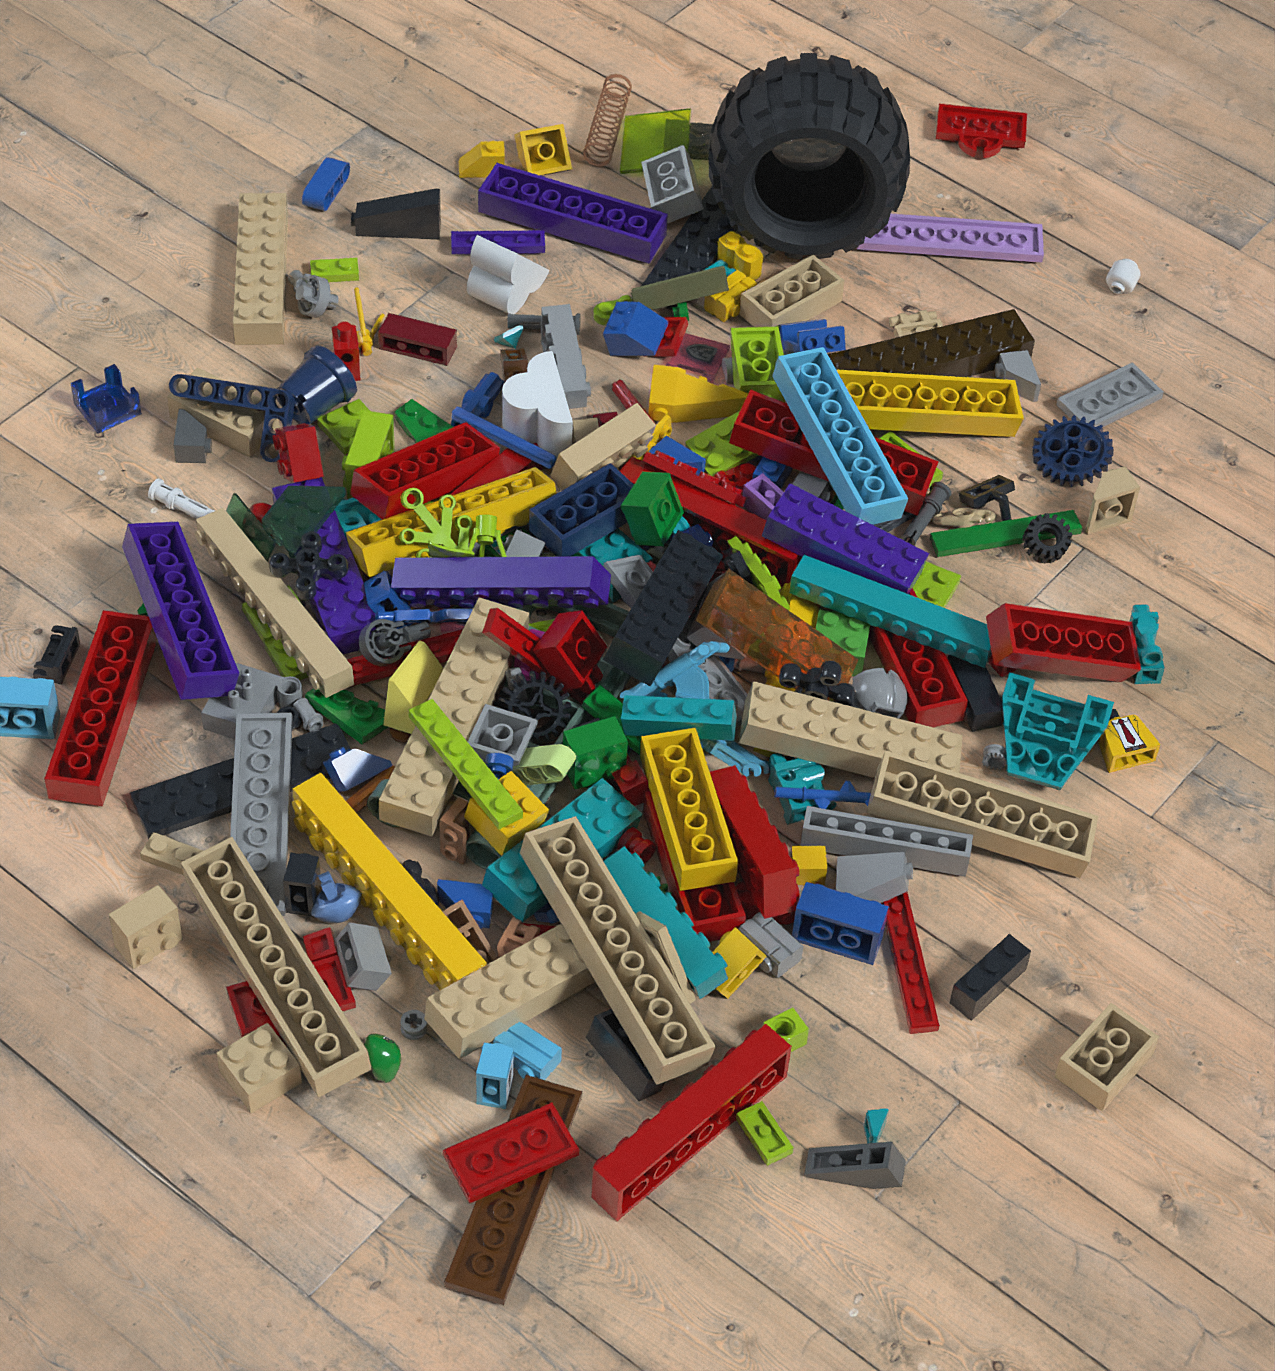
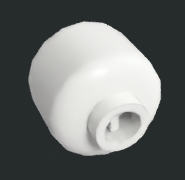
M1130 259L1115 261L1106 277V283L1110 290L1115 294L1131 293L1141 276L1138 265Z

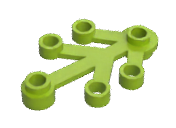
M409 488L402 493V505L407 509H413L432 532H416L411 528L403 529L399 534V539L403 544H412L414 542L428 543V541L454 549L468 550L469 529L472 527V519L468 515H461L455 520V526L459 530L457 545L451 539L452 513L456 505V500L452 495H444L438 501L439 507L442 509L441 524H439L422 504L424 497L419 489ZM409 494H412L415 497V502L413 504L407 502V496ZM445 498H449L451 501L449 508L443 504ZM462 518H465L468 522L466 528L460 525ZM406 531L412 534L410 541H406L404 538ZM426 548L419 550L416 554V558H421V553L427 552L429 558L431 557L429 549Z

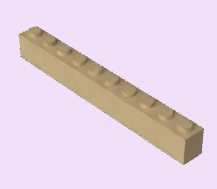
M221 508L196 519L197 531H195V536L201 546L205 545L210 558L213 561L217 560L225 576L229 575L236 591H241L244 594L248 606L256 609L260 621L263 624L267 623L275 640H280L283 643L285 652L289 657H294L302 673L306 672L315 690L319 689L327 698L354 685L351 664L282 579L272 575L269 563L226 510Z

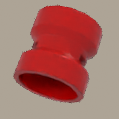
M635 827L628 829L621 836L617 844L618 850L625 846L631 854L637 853L644 864L650 860L656 850L655 843L650 839L642 838V833Z

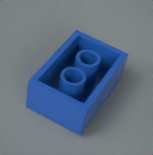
M806 882L796 907L792 936L801 944L874 965L883 939L889 906L877 901L859 898L847 892L829 889L821 884Z

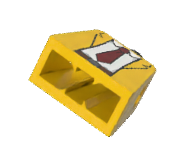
M1112 709L1108 726L1098 739L1109 773L1154 762L1160 748L1158 740L1137 715L1120 717L1116 709Z

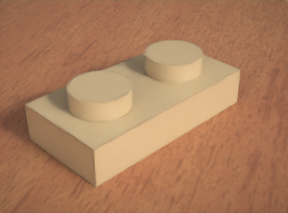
M153 832L140 852V857L143 861L184 875L180 862L203 850Z

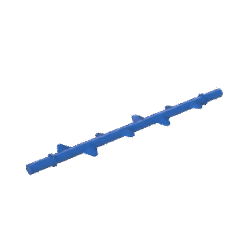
M845 781L840 791L806 789V787H775L774 790L775 798L801 799L802 801L814 800L817 807L826 809L831 801L865 803L868 806L871 796L869 792H857L850 781Z

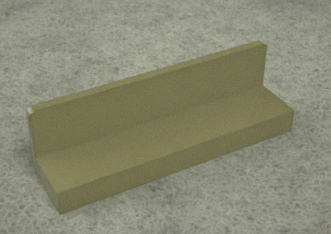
M719 266L633 288L631 292L632 301L640 302L649 309L654 310L729 291L725 267Z

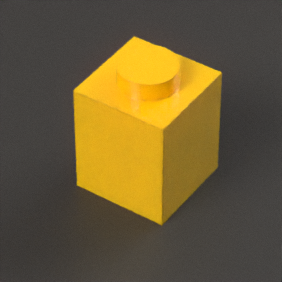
M792 846L790 858L792 860L795 859L799 867V876L796 877L797 885H805L806 882L825 885L827 874L825 846Z

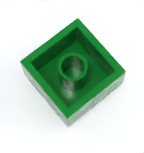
M616 716L563 731V745L569 747L576 755V760L567 772L574 790L593 786L602 778L604 780H613L612 773L627 764L628 741Z

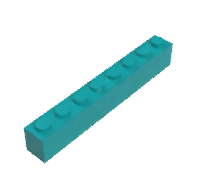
M806 555L802 557L791 576L789 593L799 598L809 600L825 608L843 613L848 617L856 618L872 626L882 628L898 636H903L984 668L992 656L986 623Z

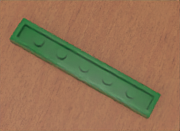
M1074 510L1049 514L1050 518L1054 514L1058 515L1056 519L1058 521L1063 518L1065 520L1063 526L1069 524L1070 529L1068 532H1072V535L1081 534L1082 526ZM1037 516L930 533V541L937 557L1022 544L1025 542L1022 539L1026 528L1033 518L1035 519ZM1041 531L1038 534L1039 540L1055 538L1048 531Z

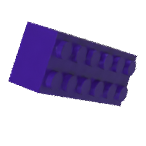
M791 483L769 514L762 533V537L801 557L804 555L906 594H909L929 556L928 552Z

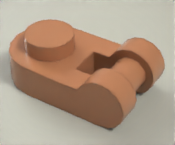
M512 918L498 942L497 957L500 958L538 937L540 928L534 925L526 926L522 924L521 920Z

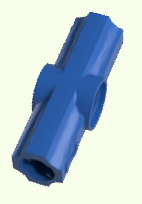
M494 372L485 374L474 390L469 389L466 392L461 408L481 418H487L492 410L495 398L503 389L504 381ZM451 420L452 426L460 425V423Z

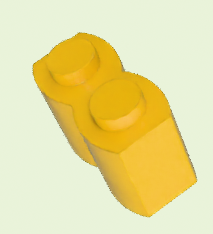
M730 231L719 238L717 261H725L730 269L739 270L746 277H750L753 280L761 277L763 254L758 248L747 244L745 239L735 232Z

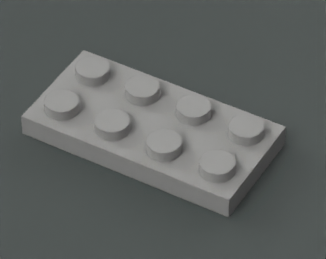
M1132 362L1059 397L1056 405L1070 419L1075 415L1077 421H1080L1085 416L1086 423L1095 420V427L1099 425L1104 427L1162 399L1164 391Z

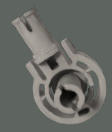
M294 270L290 273L293 279L288 276V281L294 286L295 297L298 300V308L301 314L318 318L324 313L326 308L333 310L337 307L331 304L332 302L338 304V296L330 294V285L327 279L311 274L303 275L299 270Z

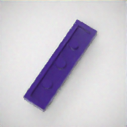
M544 230L451 231L452 254H471V249L477 235L515 253H545Z

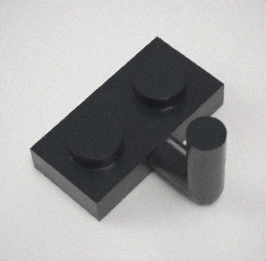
M997 475L959 492L960 502L972 508H981L986 503L995 500L999 502L1001 520H1012L1009 500L1006 494L1015 490L1014 481Z
M732 547L722 551L724 559L721 562L725 570L731 571L754 591V585L749 577L751 572L740 551Z

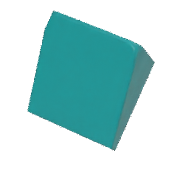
M888 1108L867 1110L863 1126L867 1143L879 1142L886 1125Z

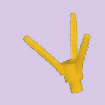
M356 287L354 292L360 330L357 331L358 346L362 349L364 356H369L372 354L371 347L374 336L385 315L383 313L380 314L371 332L366 329L359 288Z

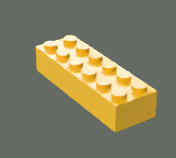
M696 728L641 736V762L680 891L736 881L738 860Z

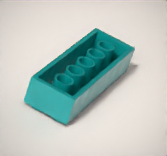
M602 778L539 828L576 816L601 859H603L617 848L619 839L628 829L632 827L638 828L642 813ZM522 840L487 867L482 886L493 893V897L516 919L521 920L523 923L547 904L548 900L520 854Z

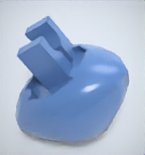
M329 871L318 875L322 890L315 899L311 915L327 923L337 924L345 922L357 910L362 893L354 886L335 883Z

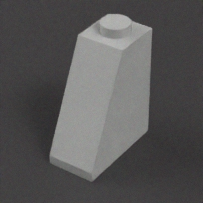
M905 852L837 857L836 891L847 892L869 901L873 900L882 903L908 891L909 880L913 879V865L911 862H907Z

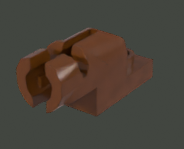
M524 348L500 349L504 383L516 374L527 373L528 359Z

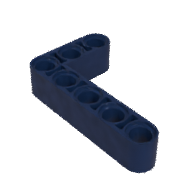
M177 374L170 379L169 389L172 394L178 397L266 410L260 454L267 462H277V460H280V454L273 458L269 453V448L273 445V435H276V432L273 430V422L279 419L283 427L292 425L295 398L290 391L186 374ZM182 379H185L188 383V388L185 392H181L178 386ZM206 383H210L212 386V393L209 396L203 393V386ZM232 386L237 391V396L234 400H230L227 396V391ZM256 390L262 396L258 404L252 401V393ZM280 394H283L286 398V404L282 408H279L276 404V398Z

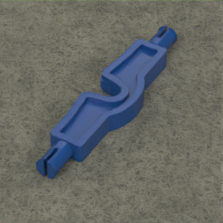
M473 608L442 609L435 612H430V609L395 610L393 612H376L375 618L376 620L387 619L392 622L402 621L403 623L467 622Z

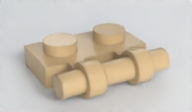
M921 310L917 314L910 315L900 313L896 317L889 318V325L894 327L895 337L943 326L941 320L937 319L936 311L927 312V310Z

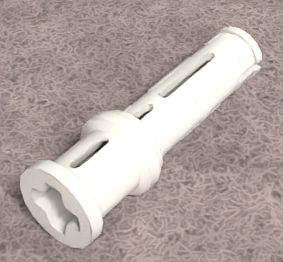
M159 478L152 483L148 491L149 499L153 501L158 500L166 504L168 509H178L195 519L215 511L185 496L181 489L166 485Z

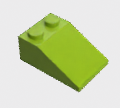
M779 327L731 328L734 388L746 393L753 390L763 395L770 394L772 398L785 402L781 391L772 377L778 356L784 355Z

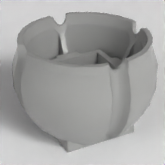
M884 668L865 670L852 678V684L848 683L855 690L854 702L851 707L898 719L903 715L907 705V692L905 685L894 671L889 670L888 674H886Z

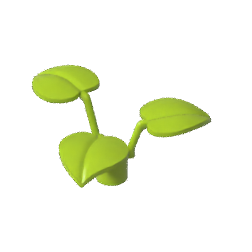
M493 515L476 516V528H473V536L468 550L454 549L428 541L431 557H474L475 553L472 550L476 539H478L477 543L480 544L479 557H484L485 545L493 544V540L496 539L501 557H507L501 540V531L497 530V517Z

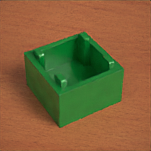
M642 472L621 505L622 512L625 514L636 545L663 547L684 514L670 473Z

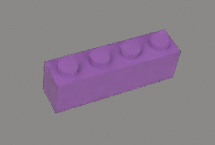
M761 474L744 484L743 496L747 500L743 507L748 512L767 520L784 492L764 474Z

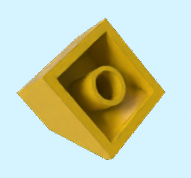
M563 124L521 131L514 134L518 157L526 172L544 175L572 169Z

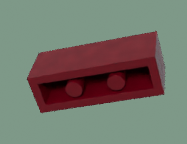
M392 313L387 314L378 331L380 350L448 366L457 348V329Z

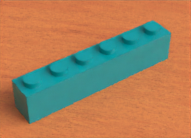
M624 846L603 861L634 913L636 914L640 911L667 927L689 984L699 999H702L728 980L725 971L728 965L718 952L715 954L709 949L711 945L702 932L697 934L692 929L694 926L692 920L685 912L681 914L675 908L677 903L669 892L664 894L659 889L661 884L652 872L649 874L643 869L645 865L637 853L634 852L631 855Z

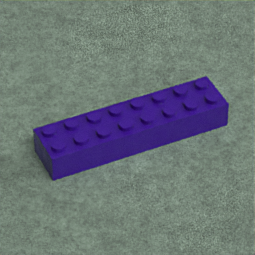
M496 163L478 190V212L536 230H544L546 233L649 264L667 235V213Z
M322 477L273 487V504L279 513V523L292 558H296L297 553L302 550V536L312 531L318 533L322 540V550L319 553V557L329 559L334 554H341L347 559L349 568L347 575L341 579H335L329 574H322L321 578L316 581L317 593L309 602L317 624L343 655L359 651L360 633L366 625L376 620V614L368 606L364 582Z
M179 522L128 524L122 548L180 699L228 696L229 691L235 690L239 671Z
M593 556L395 558L391 588L415 608H425L426 605H435L439 608H449L450 605L474 608L478 598L508 605L512 608H523V605H532L537 608H547L548 605H557L562 608H572L573 605L597 608L598 605H608L611 574Z

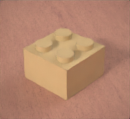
M159 885L109 913L114 945L133 970L140 965L149 963L155 956L165 950L174 948L183 940L178 908Z
M268 1023L217 1052L219 1072L250 1113L255 1112L302 1083L300 1064Z

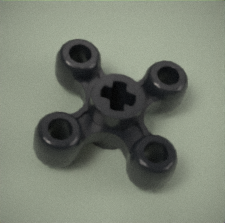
M312 531L302 536V550L297 553L296 558H289L284 553H275L269 559L270 572L275 577H285L289 573H296L298 575L295 583L296 595L305 601L315 597L317 593L316 581L321 578L322 574H329L335 579H341L347 575L349 570L348 561L341 554H334L329 559L319 557V553L322 550V540L318 533Z
M825 661L820 668L809 669L807 674L802 673L801 668L793 663H786L780 669V684L786 688L797 687L794 692L827 700L829 697L833 699V702L851 706L854 702V687L847 683H839L842 669L837 662Z

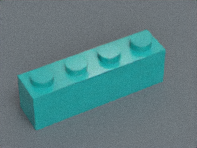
M624 695L621 715L624 734L629 736H647L696 728L699 739L734 741L737 720L734 700Z

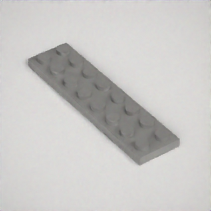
M640 555L607 561L603 565L611 574L610 583L622 596L623 601L632 608L653 573L651 568ZM690 619L687 620L668 655L670 662L697 647L686 638L692 625ZM711 655L705 659L704 663L698 666L706 673L709 679V698L734 700L737 714L736 726L742 725L744 703L748 694L719 656Z
M292 713L236 714L230 837H233L281 915L285 916L286 904L283 879L288 858Z

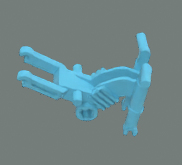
M704 642L661 668L651 687L640 682L630 690L621 692L620 698H624V695L654 696L675 683L677 687L675 698L710 699L709 679L706 673L698 666L714 653H727L729 645L724 642ZM699 739L705 751L729 766L736 765L739 772L746 777L750 776V771L754 773L755 777L760 776L762 771L760 766L764 767L763 771L765 774L771 772L768 761L761 760L734 741Z

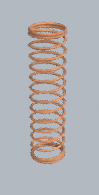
M611 74L604 80L590 132L583 150L585 160L593 166H606L612 160V153L616 146L620 125L622 124L628 98L632 90L630 80L621 74ZM612 78H621L628 83L629 88L621 82L612 81L607 83V81ZM612 83H619L626 87L628 92L626 93L618 87L607 88L606 86ZM608 89H618L625 94L620 95L618 93L610 92ZM607 100L617 101L621 105L611 104ZM606 105L617 107L620 111L608 109ZM603 111L614 112L618 116L607 115ZM607 116L613 118L614 120H616V122L607 121L602 117ZM600 122L610 123V124H612L614 127H611V128H610V127L604 126V125H602ZM599 128H607L613 133L603 132ZM598 133L606 134L611 138H602L598 135ZM595 139H603L610 144H602ZM594 145H596V146H601V147L605 148L606 150L598 149V148L595 147ZM590 146L598 151H608L609 154L605 156L597 155L590 149ZM587 148L592 154L602 158L609 156V159L606 161H596L589 156Z

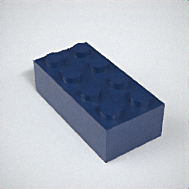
M610 463L529 509V531L539 540L545 542V546L556 557H570L628 523L625 514L622 512L621 505L634 484Z

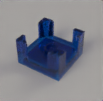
M115 364L104 369L106 383L84 392L82 379L70 383L74 405L98 434L142 414L139 393L134 387L130 388L131 393L125 389L122 384L121 372Z

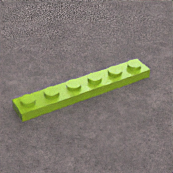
M433 699L409 709L411 721L498 830L523 818L521 807Z

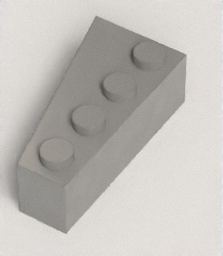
M570 304L541 307L543 352H553L569 409L587 407V397L591 396L590 383L585 381L586 368L585 365H582V353L578 346Z

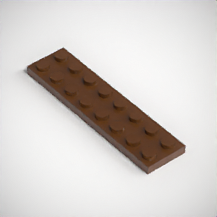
M525 1075L508 1121L553 1103L568 1131H570L582 1100L583 1091ZM556 1166L475 1202L445 1278V1288L500 1305L505 1304Z

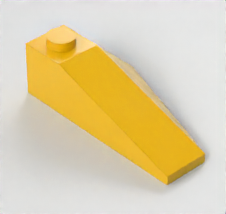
M654 364L648 414L653 421L659 422L665 415L671 417V423L729 417L741 410L748 393L725 384L718 386L709 383L707 378L699 376V378L686 374V370L679 367Z

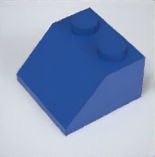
M616 302L603 332L610 356H655L668 321L640 302Z

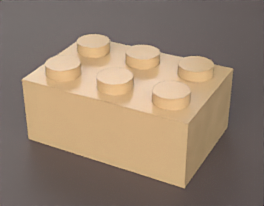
M1110 1003L1062 1055L1054 1077L1103 1112L1153 1056L1159 1036L1113 1003Z

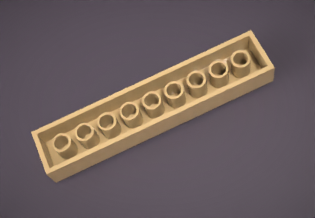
M478 598L429 700L433 699L467 742L485 704L495 705L506 681L505 672L513 667L515 660L514 655L482 633L489 610L491 608H499L526 629H529V612ZM416 726L379 799V820L432 837L459 780Z
M575 816L525 833L520 851L521 856L656 1085L707 1066L716 1046L577 817Z
M233 837L180 862L188 886L289 1051L300 1064V1069L317 1097L319 1098L371 1070L368 1051Z

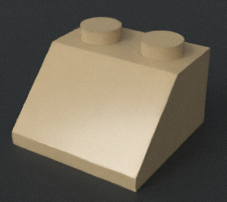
M1125 466L1103 473L1093 497L1085 529L1087 535L1132 520L1140 486Z

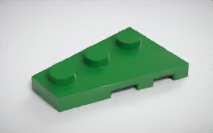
M410 399L395 411L396 421L415 443L454 427L413 399Z
M313 688L305 693V698L314 709L334 724L339 725L344 732L361 745L388 728V726H384L385 709L380 708L378 702L360 700L354 697L353 692L346 689L327 698L319 689L315 690Z

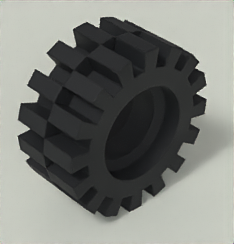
M1045 513L1043 517L1040 514L1035 519L1033 518L1026 528L1022 541H1025L1023 547L1024 549L1029 548L1026 553L1029 556L1033 553L1035 561L1039 557L1042 558L1041 563H1046L1048 559L1049 563H1053L1056 559L1058 561L1071 545L1072 532H1068L1070 526L1069 524L1063 526L1065 522L1063 518L1060 521L1056 520L1058 515L1054 514L1050 518L1049 513ZM1048 531L1052 533L1056 538V544L1053 546L1043 544L1038 538L1039 532Z

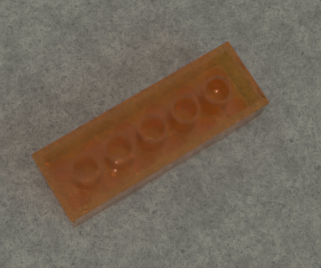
M730 569L713 584L696 618L697 622L778 678L781 667L786 663L798 665L801 668V672L807 674L809 669L820 668L825 661H834L839 663L842 669L839 683L848 684L859 660ZM829 697L827 698L828 701L833 702V699Z

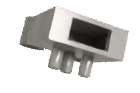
M236 663L239 677L235 690L229 691L228 696L209 698L201 712L203 729L235 739L236 714L271 713L277 702L281 708L294 707L293 704L303 698L301 681L296 677H282Z

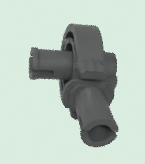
M378 619L362 629L359 636V652L373 665L387 666L399 660L403 653L409 652L412 649L411 645L401 646L429 638L431 630L421 632L424 628L429 627L427 622L397 629L404 625L402 621L392 622L387 619Z

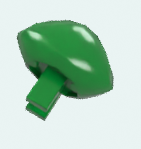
M369 1034L364 1042V1046L368 1051L372 1073L375 1079L379 1081L391 1082L396 1077L402 1061L400 1048L392 1039L386 1036Z

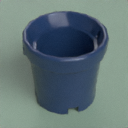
M319 345L312 346L304 353L301 364L277 388L290 391L295 398L293 420L298 424L306 423L309 425L339 403H348L356 396L358 390L356 381L344 362L335 353ZM283 394L278 395L277 400L280 406L284 407L286 398Z

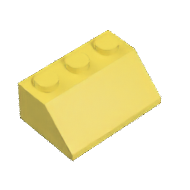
M419 641L389 679L384 726L412 734L415 724L409 718V709L428 701L444 668L425 642Z

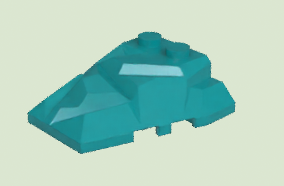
M1009 673L1002 696L1007 775L1061 790L1106 730L1114 702L1088 695L1085 704L1033 690L1035 679Z

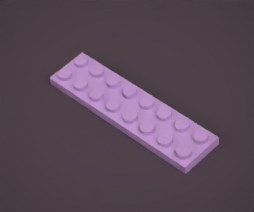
M891 214L888 224L878 234H875L871 239L865 237L864 243L857 247L859 250L1028 262H1042L1044 257L1042 224Z

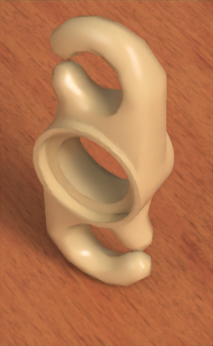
M957 508L952 513L947 512L944 517L941 513L934 514L932 521L941 526L965 528L973 526L975 522L981 523L984 518L987 523L995 520L996 515L994 512L985 509Z

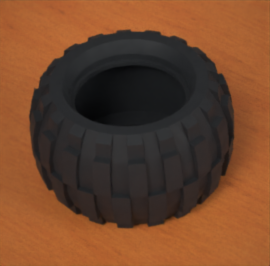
M801 53L800 59L788 61L786 56L767 62L766 70L758 67L743 76L734 92L729 90L719 107L709 138L708 163L712 191L722 215L728 214L731 227L747 240L754 239L755 245L772 254L777 250L783 251L787 258L801 260L803 255H816L818 259L832 257L834 251L840 249L849 252L863 244L865 237L871 239L875 234H878L888 224L891 212H897L910 174V146L906 121L889 88L883 89L878 77L865 67L862 68L858 65L852 69L850 60L831 55L829 60L818 59L817 53ZM803 138L826 139L845 146L835 156L814 163L792 161L782 157L773 150V148L783 143Z

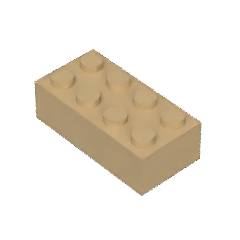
M811 255L741 293L740 315L754 327H777L778 324L808 321L842 302L844 280L816 256Z
M198 367L190 374L223 380ZM186 380L179 385L181 392H185L188 388ZM206 383L203 386V393L206 396L212 393L210 383ZM233 386L227 391V396L230 400H234L237 396V391ZM172 393L167 396L170 418L177 421L178 410L184 409L206 427L208 437L248 457H251L261 447L266 410L183 398ZM252 394V401L258 404L261 398ZM279 419L273 422L274 431L275 428H280Z
M636 403L559 453L550 477L561 490H564L610 463L618 470H621L632 456L639 458L648 450L647 445L653 439L652 434L656 424L640 405Z

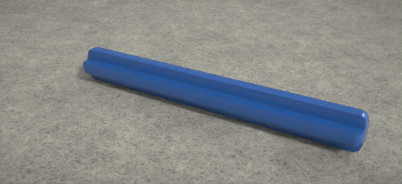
M459 406L452 410V420L460 424L467 422L485 437L548 469L555 465L557 457L554 454Z

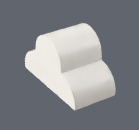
M477 235L470 254V261L473 267L467 281V293L507 314H515L524 305L529 293L535 292L543 284L550 270Z
M549 351L533 357L528 364L527 373L516 374L504 383L502 389V428L530 443H537L540 448L554 454L558 458L559 453L572 445L573 421L553 352Z

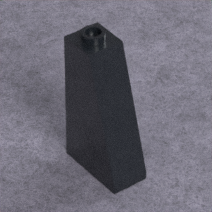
M435 188L359 202L356 205V212L351 213V226L355 227L356 236L440 240V189Z

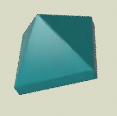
M522 325L516 326L494 337L495 339L493 340L495 343L516 349L524 328Z

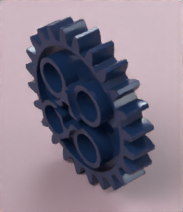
M1075 415L1072 416L1071 421H1068L1063 416L1061 423L1053 419V426L1045 424V431H1038V438H1034V446H1032L1033 462L1037 463V471L1043 470L1044 478L1051 475V483L1059 479L1060 486H1063L1067 481L1070 487H1073L1074 482L1077 481L1080 486H1083L1086 479L1088 482L1093 483V476L1101 478L1102 471L1107 472L1108 465L1112 464L1114 453L1113 440L1109 439L1108 431L1103 432V425L1095 427V420L1086 423L1085 416L1080 421H1077Z

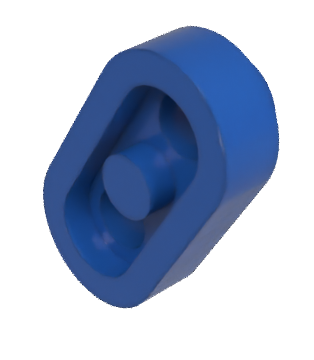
M490 753L486 755L483 762L496 778L500 779L512 771L514 759L503 753Z

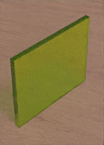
M691 108L625 116L620 174L643 172L642 161L682 145L685 146L688 152Z

